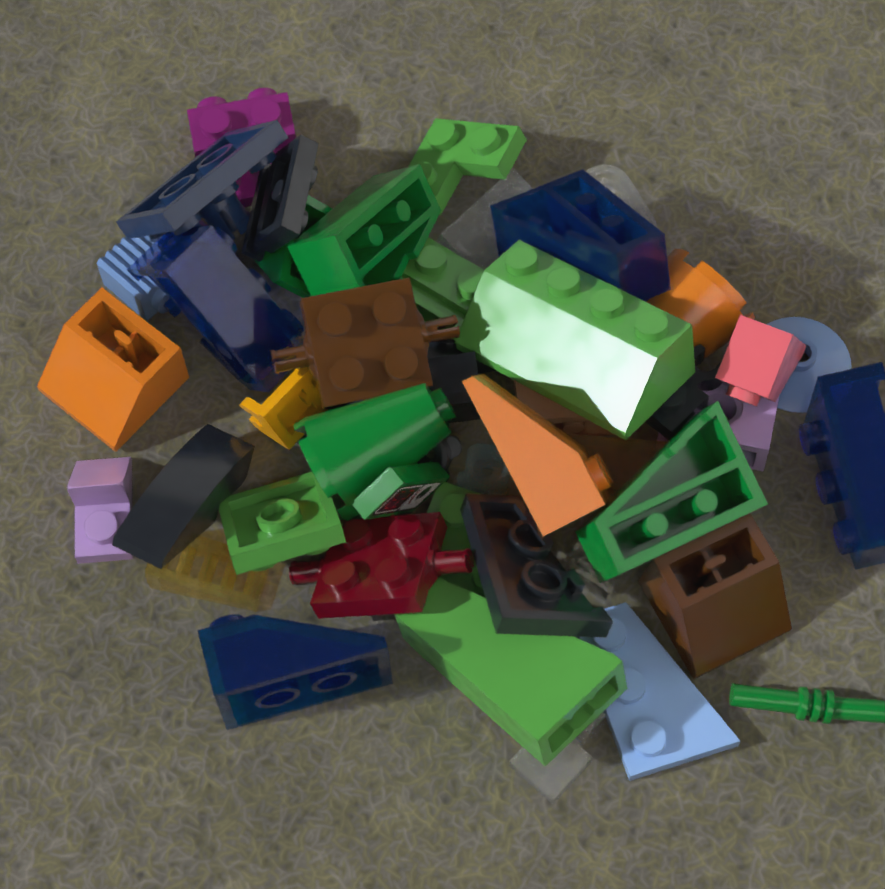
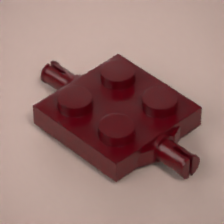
M440 512L395 515L368 520L363 518L350 519L348 521L340 520L346 542L330 547L325 556L320 560L292 561L291 567H289V578L293 585L317 583L310 605L318 619L423 612L428 592L441 574L471 573L473 571L472 567H474V556L470 548L442 551L447 525Z

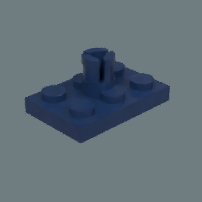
M278 120L225 133L116 221L117 225L127 239L149 236L153 240L167 232H172L175 236L180 235L195 226L201 218H204L219 244L223 245L236 239L233 232L238 230L241 235L245 233L250 212L245 209L237 197L236 191L239 185L236 180L247 171L250 174L255 173L274 161L277 156L273 150L289 137Z

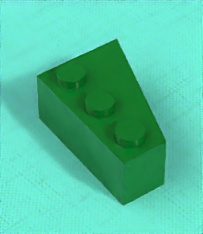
M420 164L373 175L306 230L299 238L288 245L287 248L311 296L403 279L401 276L409 260L418 258L441 209Z
M716 401L695 414L607 500L604 506L600 507L576 531V535L599 583L631 570L768 504L719 402Z

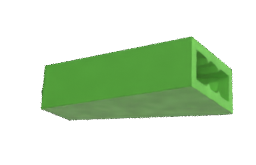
M439 577L428 592L423 612L394 614L403 639L545 767L628 689L623 661L613 653L574 636L496 634L486 598Z

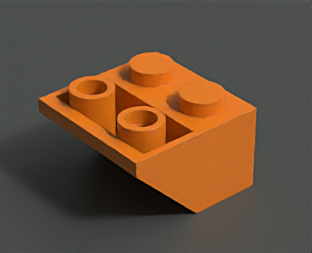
M101 287L64 324L37 384V388L43 395L117 452L190 377L181 348Z

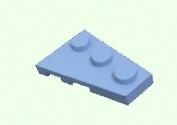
M626 602L604 609L613 620L607 637L576 636L578 639L613 653L623 661L628 689L604 711L629 781L739 746L740 740Z

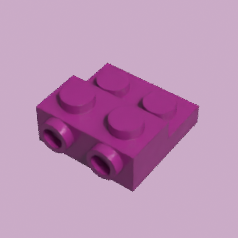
M258 88L250 92L247 99L227 102L222 97L213 96L201 100L197 108L187 109L195 157L229 131L278 120L289 137L273 150L275 153L296 138L287 92L277 94L271 88ZM247 171L236 180L239 185L236 191L237 197L244 207L252 206L259 171L252 174Z

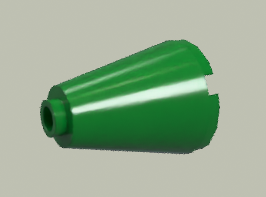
M422 383L307 416L296 422L293 426L294 431L307 434V437L298 441L307 463L327 498L337 493L346 505L338 509L337 512L348 521L359 515L352 504L388 467L411 465L419 462L452 432L448 421L455 418L456 414L441 388L431 391L426 383Z

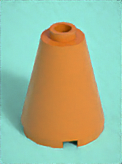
M674 249L666 257L643 301L692 324L694 347L700 344L705 347L706 358L730 341L740 315L753 320L755 316L753 312L745 315L741 313L740 310L747 302L711 266L701 260L694 268L683 261L689 252L683 249Z

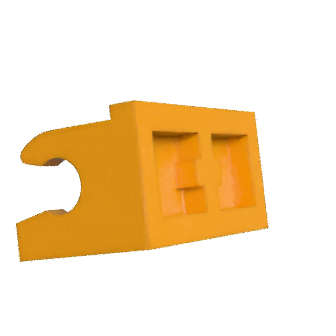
M308 367L295 369L262 404L250 397H246L239 404L242 409L252 414L249 421L258 430L288 450L304 435L294 431L293 425L304 417L328 410L322 409L317 382L309 372Z

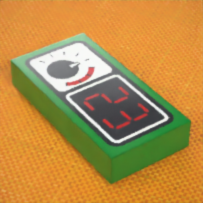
M439 462L388 467L354 500L355 502L352 505L364 520L411 513L450 476Z

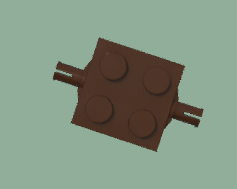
M404 278L301 298L300 306L305 325L303 345L271 350L272 362L294 358L275 362L273 367L276 374L308 367L309 372L317 382L322 409L324 410L349 405L422 383H426L431 388L433 382L427 359L429 343L455 337L459 338L460 329L459 326L452 327L458 323L456 315L424 321L416 308L410 278Z

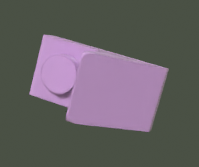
M131 457L76 461L68 482V493L75 506V559L77 563L133 559V555L112 545L114 535L132 510Z

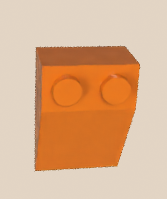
M485 374L471 376L462 381L542 536L606 504L610 497L607 489L614 482L599 453L589 457L583 445Z

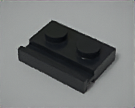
M300 134L275 153L277 157L271 164L259 171L241 254L260 262L264 259L265 251L272 254L291 240L294 241L301 236L308 222V212L305 211L308 192L314 185L318 174V168L314 164L319 143Z

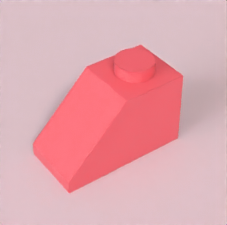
M740 315L715 378L729 384L725 395L756 407L761 397L776 402L802 358L806 345L791 333Z

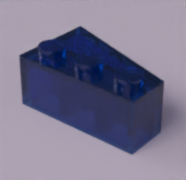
M584 169L490 205L499 257L518 240H521L645 302L652 297L671 290L665 234Z
M208 225L193 226L188 231L177 236L172 232L165 233L127 271L138 282L144 276H148L170 298L163 307L174 318L182 312L203 336L199 342L240 383L249 390L269 392L289 372L284 371L276 374L273 367L274 363L294 359L289 358L272 362L271 350L303 345L304 337L301 335L304 332L303 325L291 312L284 308L280 309L268 295L271 292L268 282L257 271L251 268L247 269L235 255L238 250L236 244L223 230Z
M883 362L818 376L804 423L799 425L802 448L807 456L815 455L821 471L816 474V485L820 499L824 505H833L838 522H835L833 525L836 545L842 555L850 554L855 570L885 563V413L878 390L880 382L885 380Z

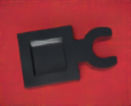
M701 344L694 347L695 373L645 421L668 441L695 414L708 407L709 396L703 391L714 390L723 383L715 378L721 363L711 371H702L697 367L705 358L706 348Z

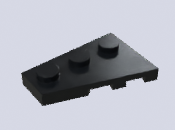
M466 493L460 511L496 634L607 637L613 620L603 607L593 608L582 593L585 583L574 569L565 570L551 552L554 544L553 540L548 534L542 536L533 516L519 496Z

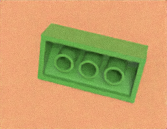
M518 240L483 271L460 328V337L455 340L457 350L463 353L475 351L476 360L624 440H627L695 373L692 324L521 240Z

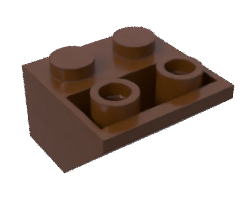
M751 513L654 558L638 580L693 679L711 672L792 630L780 563Z

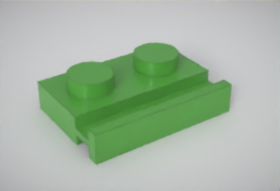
M428 237L418 258L409 260L401 277L403 279L410 278L416 308L424 321L456 315L458 323L452 327L459 326L460 329L484 269Z

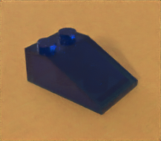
M239 614L220 617L211 622L210 627L197 630L213 695L227 730L393 684L385 636L261 615L243 617Z

